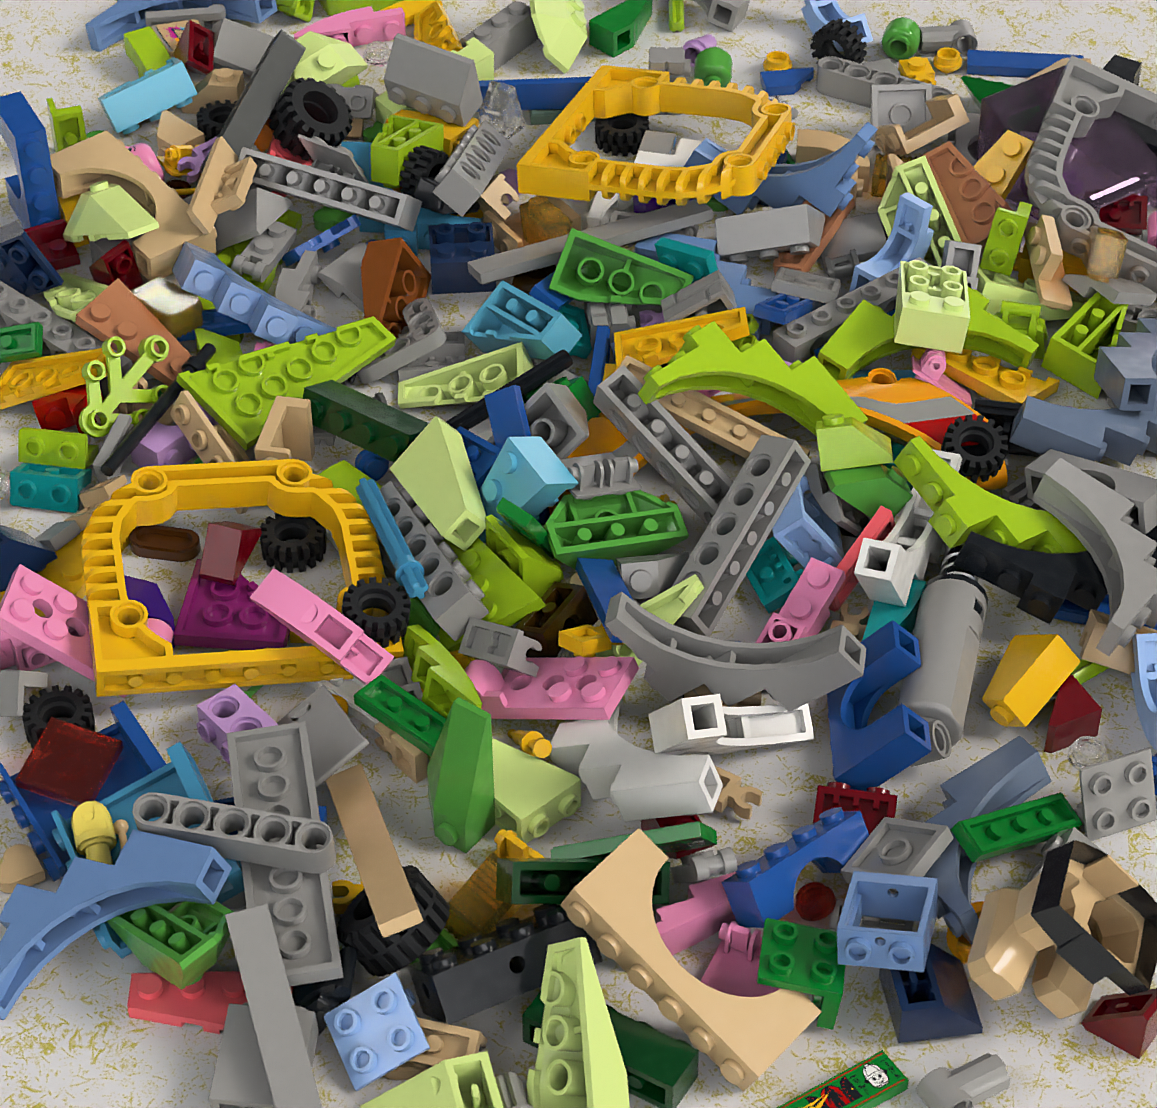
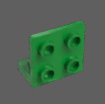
M771 918L765 919L757 983L812 994L811 1002L821 1011L817 1016V1027L833 1030L843 996L846 966L838 964L837 932Z

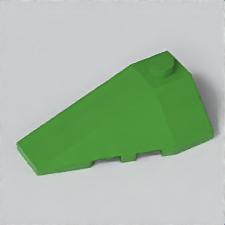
M571 228L548 290L581 302L661 306L660 301L689 286L694 276Z
M883 464L824 471V477L830 490L871 519L881 505L891 510L894 518L913 497L907 484V478L895 466L889 469Z
M458 697L451 706L428 763L427 782L435 836L445 845L453 846L464 853H467L495 825L491 714Z

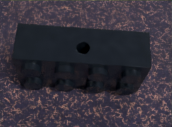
M543 904L533 909L534 915L523 920H519V917H513L495 924V931L483 936L480 932L465 935L457 940L458 946L443 951L442 948H434L425 951L418 957V962L408 965V969L423 1014L450 1025L542 987L548 945L579 937L586 938L595 965L603 961L597 942L583 928L574 925L560 905Z

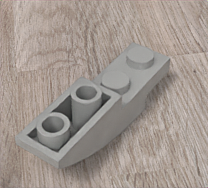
M305 250L295 269L283 267L275 289V298L313 318L316 316V308L314 305H311L313 289L316 284L319 285L321 283L317 274L322 270V266L318 265L317 252Z

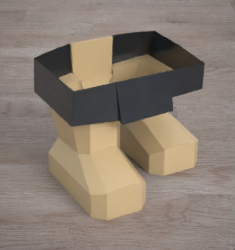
M1073 840L1048 851L1042 872L1023 888L1009 886L986 894L967 961L971 979L995 1001L1016 995L1021 992L1039 951L1031 984L1036 998L1059 1019L1068 1018L1086 1011L1094 984L1105 977L1110 979L1129 996L1150 989L1157 966V903L1109 854L1086 843Z

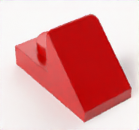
M86 384L31 401L41 429L59 431L76 425L78 432L85 434L79 426V416L82 409L88 405Z

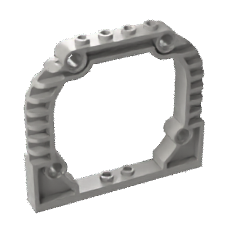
M1071 55L1057 82L1042 119V125L1027 159L1024 181L1028 187L1029 200L1033 206L1039 209V218L1042 214L1054 217L1062 250L1121 278L1137 282L1157 294V247L1101 222L1098 213L1092 206L1069 193L1062 175L1064 158L1072 138L1084 137L1095 120L1110 118L1114 110L1157 130V94Z

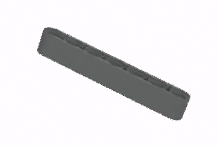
M280 30L270 42L217 138L222 136L238 158L242 147L249 149L253 147L278 98L305 52L306 47L283 30ZM211 149L209 150V152H208L206 158L204 159V161H203V163H202V165H201V167H200V170H202V171H203V169H204V167H205V164H206V162H207V159H208V157H209V154H210V152H211Z

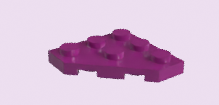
M202 559L196 560L173 633L175 645L232 650L287 647L290 629L250 599V596L258 588L254 581L249 582L242 574L239 575L234 586L202 579L199 575Z

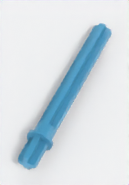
M365 477L359 480L360 485L356 487V492L395 568L396 581L401 586H404L410 598L418 597L419 600L425 597L424 593L429 589V586L424 578L422 564L415 560L375 480H366Z

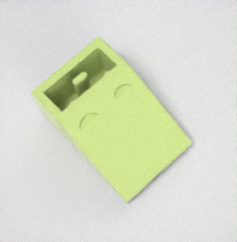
M920 260L900 261L894 318V343L962 354L970 321L966 271L951 265L943 267L931 266Z
M488 1051L443 1060L366 1102L360 1108H503Z

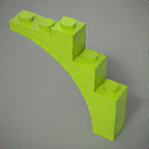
M968 287L970 321L963 349L978 351L1002 359L1017 368L1020 366L1028 368L1034 359L1039 344L1034 342L1028 335L1020 333L1004 323L1000 317L987 312L990 300L979 291ZM863 299L822 347L817 359L835 380L852 378L857 372L878 359L899 351L921 347L894 343L895 313L891 317L879 306Z
M715 321L703 328L697 325L689 330L683 337L685 343L678 353L669 360L667 366L662 368L660 365L652 368L643 377L645 384L637 393L646 405L666 395L689 390H719L742 394L765 402L791 416L816 437V421H822V417L828 414L840 413L844 415V418L853 417L864 424L868 420L867 416L815 356L803 363L797 360L788 366L765 338L753 346L748 342L738 349Z
M920 436L909 440L894 460V464L934 512L928 522L950 549L963 544L972 531L998 543L1023 550L1052 554L1087 551L1079 539L1051 513L1012 503L984 490L959 474L941 459Z

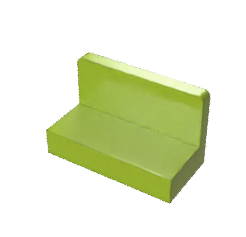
M47 98L55 152L87 139L81 105L56 109L53 98Z

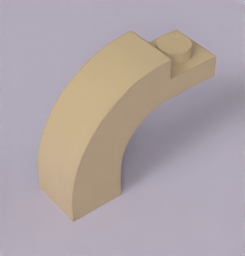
M798 129L796 163L819 159L835 152L850 140L827 131ZM861 156L858 157L855 163L859 165V168L851 177L856 182L850 191L854 195V210L856 209V197H862L863 192H868L870 175L868 156L864 159Z

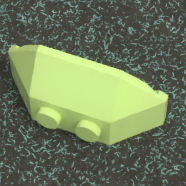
M529 0L531 17L537 35L544 45L542 48L544 56L565 74L569 71L588 37L587 21L583 10L584 4L581 0Z
M309 31L296 39L306 49L284 90L292 81H296L298 78H304L305 80L307 78H314L316 82L321 80L326 84L342 85L367 69L368 65L350 43Z
M924 155L894 168L892 178L877 211L889 238L900 195L909 192L933 205L928 227L934 230V234L924 260L933 266L941 267L945 240L962 241Z

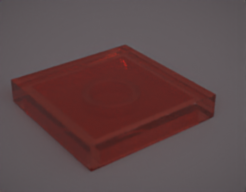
M51 717L15 779L17 787L75 807L85 801H94L124 749L121 740Z

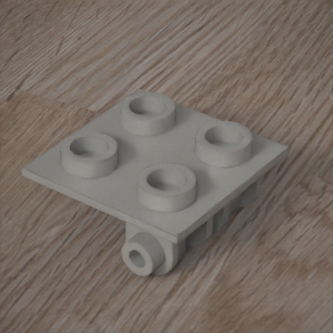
M300 134L298 135L299 140L313 159L311 167L369 183L363 174L364 170L357 165L353 158L354 155L350 150L343 146H337V148L330 146L316 136L308 138Z
M610 452L560 459L578 481V484L573 489H568L575 499L589 500L595 496L623 495L630 491L641 490L642 488L633 477V473H637L639 470L638 461L635 458L631 459L630 456L616 458Z
M1150 747L1079 769L1082 803H1079L1074 811L1084 825L1085 836L1090 841L1157 820Z

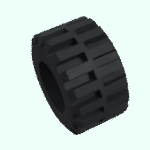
M298 78L287 86L278 98L268 118L270 119V129L274 130L273 136L281 142L280 145L284 149L290 150V154L295 157L299 155L302 160L308 161L311 159L313 161L299 140L298 135L300 134L308 138L316 136L328 145L337 148L351 131L353 116L349 114L351 110L349 105L344 103L345 99L343 96L338 95L332 86L328 87L321 80L316 82L314 78H307V80Z
M407 865L403 867V870L423 918L422 923L383 938L365 889L349 904L338 923L339 925L336 929L337 938L345 947L350 946L357 949V961L373 977L390 975L416 960L437 939L449 918L450 906L419 869L413 865Z

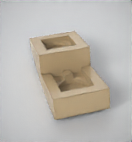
M125 475L98 482L79 494L84 508L65 519L64 522L75 520L81 530L84 529L98 505L109 501L115 490L126 485L127 479Z

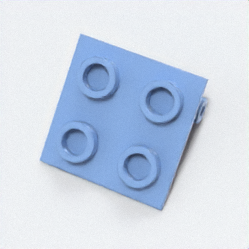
M397 973L388 976L327 1012L324 1016L355 1091L362 1089L430 1049L412 1008V1005L416 1003V998L409 988L404 990Z

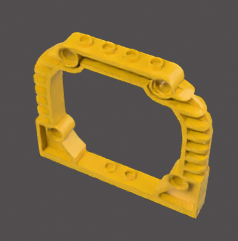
M601 65L516 164L518 193L591 201L594 195L601 191L604 199H612L616 193H619L622 201L629 202L634 195H637L640 203L647 204L654 197L657 204L663 206L667 205L670 199H675L677 206H685L690 199L697 198L698 204H705L718 192H721L722 200L731 196H748L757 190L763 180L767 179L768 172L772 167H775L780 154H784L789 141H793L795 123L792 122V108L788 104L778 103L776 98L770 101L768 93L763 90L758 95L754 94V88L750 85H746L741 91L738 90V85L734 82L728 83L725 88L721 87L720 81L716 80L711 81L708 86H704L702 79H694L691 84H687L685 77H677L674 82H670V73L667 71ZM659 112L717 117L740 121L752 127V130L738 150L723 152L715 157L712 163L690 167H665L600 159V155L596 152L575 151L570 148L578 136L585 131L593 118L606 119L630 113L639 116H652Z
M298 459L146 466L135 470L131 475L130 484L115 490L109 501L99 504L93 511L82 535L81 554L96 697L228 688L233 684H236L238 687L329 681L336 678L353 679V675L315 646L242 651L228 650L225 652L173 655L172 643L161 638L148 628L147 608L136 600L128 599L121 545L136 526H151L164 523L172 518L176 511L268 506L275 513L282 516L312 517L325 529L331 531L334 542L339 550L346 586L337 596L336 610L341 613L344 593L348 592V587L351 584L357 587V581L360 579H364L365 583L368 584L369 577H376V583H381L382 578H385L376 530L365 507L358 504L356 498L349 491L343 488H333V483L330 479L312 474L311 467L306 462ZM377 608L363 610L364 613L373 617L389 615L384 610ZM401 636L398 643L393 644L389 640V647L384 648L394 656V659L404 656Z

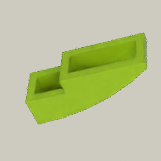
M150 26L123 34L126 55L136 65L139 78L144 76L143 73L150 69L156 70L167 65L166 60L171 57Z

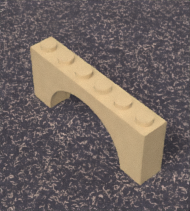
M107 130L50 155L56 193L62 199L90 191L89 186L91 184L107 180L108 184L120 185L158 222L159 228L146 232L138 239L132 241L133 255L138 269L152 284L173 274V266L185 241L214 254L216 253L217 231L213 226L211 233L204 235L191 222L187 214L190 204H187L174 188H170L165 184L155 171L152 172L142 162L139 156L130 152L120 139H116Z
M638 828L579 882L560 906L566 911L570 921L577 927L583 928L597 942L599 950L606 957L613 959L627 973L630 982L638 989L644 990L652 998L663 1016L675 1022L689 1036L692 1045L700 1052L705 1053L720 1068L724 1078L730 1083L737 1085L744 1092L790 1046L821 1011L802 992L781 988L763 996H735L707 986L686 971L663 942L656 926L652 908L654 882L659 870L668 860V857Z

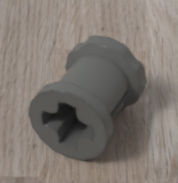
M855 249L850 250V254L836 258L824 257L828 277L835 279L853 276L855 265L859 264Z

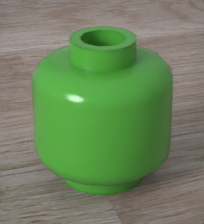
M901 17L890 21L885 28L881 41L884 52L890 58L898 61L911 58L918 50L921 30L917 23L909 18Z
M709 47L702 50L695 59L694 78L702 79L704 86H708L713 80L720 81L721 87L725 88L732 78L733 62L731 56L719 47Z

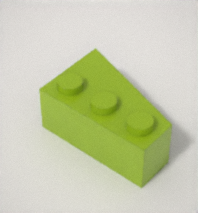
M390 114L388 124L384 123L382 133H378L370 145L371 181L383 183V186L386 188L401 187L399 186V181L403 177L400 176L401 170L404 171V160H409L407 155L409 152H413V148L423 145L444 152V124Z
M1096 292L1051 337L1041 367L1098 400L1102 389L1094 379L1099 347H1116L1118 335L1129 304H1113L1099 292Z

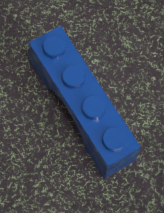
M841 807L826 810L819 815L820 820L813 825H805L794 830L791 833V839L786 842L773 844L764 849V856L738 865L736 873L722 882L738 925L745 928H763L765 919L779 920L793 911L794 889L797 878L810 861L822 873H841V869L869 836L861 811H843Z

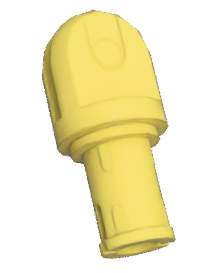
M85 801L76 807L71 818L76 851L88 860L113 865L110 851L115 847L117 841L111 815L103 804L97 801Z

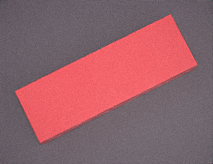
M882 505L836 567L844 571L846 578L829 606V609L834 612L840 609L859 582L854 571L863 538L883 541L895 526L892 511Z

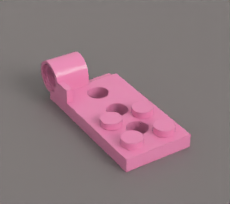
M20 564L13 572L0 603V629L95 682L87 602ZM34 607L40 609L46 618L38 616L35 613ZM148 618V628L161 638L172 643V628L162 620ZM67 626L74 628L79 637L70 634Z
M577 656L526 658L527 661H531L539 667L536 677L504 669L500 673L494 665L479 659L471 661L464 671L473 682L482 702L481 709L490 713L491 719L609 720L639 667L634 657Z

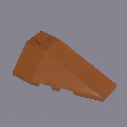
M402 237L368 242L361 265L364 319L374 316L396 339H398L399 334H402L403 328L408 326L402 313L403 309L414 300L426 298L431 280V274Z

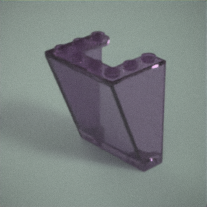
M1066 65L981 99L977 148L978 161L1007 130L1035 142L1046 109ZM1114 110L1110 118L1095 120L1084 137L1072 138L1064 158L1062 174L1068 191L1072 196L1092 206L1098 213V216L1100 208L1134 193L1139 196H1148V204L1155 209L1157 208V157L1121 113ZM1025 168L1006 198L1017 207L1020 201L1032 204L1027 193L1028 187L1024 181ZM1032 204L1030 216L1039 221V209Z

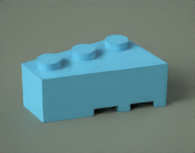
M172 57L166 60L167 65L156 70L150 69L143 73L144 76L132 82L128 81L98 97L115 132L119 133L122 131L124 135L129 134L140 127L138 123L148 118L150 122L158 120L161 117L162 111L175 105L177 109L182 108L193 102L191 97L198 93L181 60Z
M504 280L499 283L461 331L483 353H489L523 342L530 358L544 360L561 350H566L569 353L582 337V334L560 312Z
M541 436L508 437L482 484L479 494L486 516L492 514L511 527L496 509L502 498L507 499L538 520L540 519L538 515L544 509L553 507L559 501L558 497L567 489H573L578 484V481ZM486 530L478 536L483 543H486Z

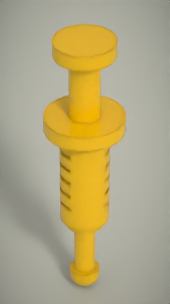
M510 729L507 732L508 737L520 746L521 751L529 755L546 758L552 751L551 743L537 731L525 732L523 730L516 731L515 729Z

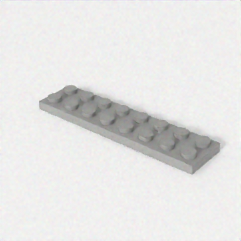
M306 721L226 733L235 806L320 821ZM273 838L268 842H277L282 838ZM313 845L308 849L316 850L323 845ZM241 861L246 907L251 908L265 903L268 904L289 986L343 978L328 871L321 874H312Z

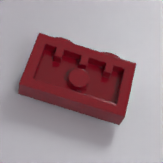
M1104 191L1084 192L1083 201L1093 207L1098 213L1101 222L1130 235H1141L1142 230H1147L1148 196H1139L1136 193H1124L1121 195L1107 194Z
M65 219L24 229L56 271L81 264L79 253L73 242L64 240L63 232L67 226Z
M828 782L827 786L818 785L813 824L820 820L819 815L836 807H841L843 811H861L869 835L884 817L895 818L898 795H891L887 789L868 787L866 791L850 789V785L841 782Z

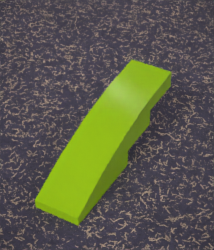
M419 624L407 626L403 644V657L407 656L410 668L413 669L411 680L414 683L419 682L420 687L424 690L422 701L446 719L453 702L458 697L481 709L482 702L473 682L459 662Z

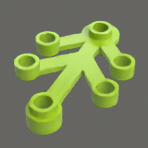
M152 335L142 339L138 346L140 357L123 377L120 356L125 353V342L117 336L108 338L103 342L102 352L106 356L109 392L103 401L99 381L106 375L104 364L98 360L84 364L82 376L86 380L88 405L80 413L79 426L85 434L93 438L107 435L119 415L112 412L120 403H152L154 405L159 399L158 391L160 390L164 393L167 390V385H159L152 389H132L152 364L163 361L168 356L169 345L163 337ZM111 342L117 346L116 353L111 350ZM154 343L158 345L159 353L155 351ZM91 366L95 367L97 370L96 377H94L90 372ZM139 409L132 414H127L132 417L130 424H134L135 427L139 422V414L144 417L149 410ZM96 414L100 418V426L95 423L94 417Z

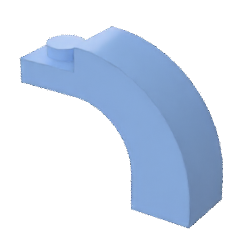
M804 0L806 6L802 7L801 10L813 35L831 20L842 19L843 22L846 20L850 21L851 28L854 25L859 28L856 33L858 35L862 33L864 36L861 42H866L867 44L873 41L865 13L849 17L842 11L837 0ZM833 40L835 48L842 52V47Z
M909 192L900 195L893 228L888 240L874 257L855 265L849 292L898 268L900 261L910 262L918 257L924 259L934 234V230L928 227L933 205Z
M1157 633L1134 634L1132 642L1135 672H1131L1134 699L1144 734L1150 745L1157 751Z

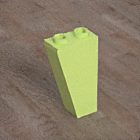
M435 416L389 469L441 536L466 551L485 530L486 513L461 434Z
M492 738L495 824L499 828L506 831L513 830L516 832L517 837L527 844L535 837L538 838L544 835L551 826L565 817H570L581 807V779Z

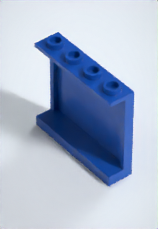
M124 701L110 707L115 724L12 776H9L2 763H0V777L2 779L0 781V794L6 804L14 802L15 807L11 808L20 828L29 827L31 830L27 837L37 856L45 853L47 858L42 861L53 882L59 879L62 881L63 876L68 871L66 862L70 860L67 850H61L53 836L52 830L57 828L51 812L57 810L67 820L72 817L76 807L83 802H100L167 765Z

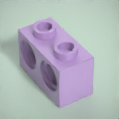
M236 684L197 705L199 722L196 726L201 738L206 743H213L228 764H230L226 733L278 725Z

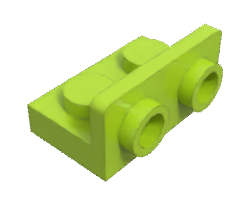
M1020 201L1016 212L1000 207L996 209L980 268L1011 276L1032 204Z
M22 427L18 432V462L86 469L93 464L99 452V445L88 444V436L82 433Z

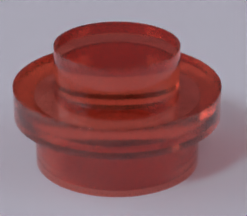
M820 882L807 883L796 894V910L799 916L806 921L821 920L834 910L836 896L831 888Z

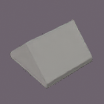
M223 18L214 24L211 29L214 32V62L233 70H241L244 74L252 76L274 37Z
M258 187L248 190L246 201L239 209L234 211L228 210L218 214L214 224L217 231L216 250L218 251L261 235L293 203L288 198Z

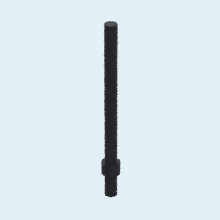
M206 343L195 356L189 357L182 365V372L190 371V373L206 369L207 362L216 353L215 346ZM177 378L101 466V471L104 475L112 476L175 402L180 392L185 390L176 381Z

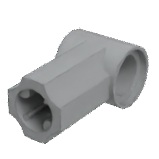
M956 20L949 26L920 27L921 40L918 47L920 53H937L941 48L950 47L958 50L961 57H966L967 49L976 50L978 47L973 26L967 20Z
M986 1053L952 1071L945 1067L932 1070L921 1079L916 1092L928 1108H973L974 1105L1008 1089L1010 1077L1001 1058L997 1054L991 1055Z

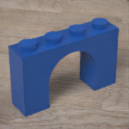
M21 91L1 96L0 134L11 152L18 173L17 175L5 178L9 204L25 229L60 220L46 129Z
M893 620L861 641L866 647L864 675L827 693L830 747L833 763L832 774L836 782L848 784L851 787L850 789L866 791L868 787H878L932 752L928 722L902 703L867 726L870 713L878 699L894 684L921 667L918 638Z

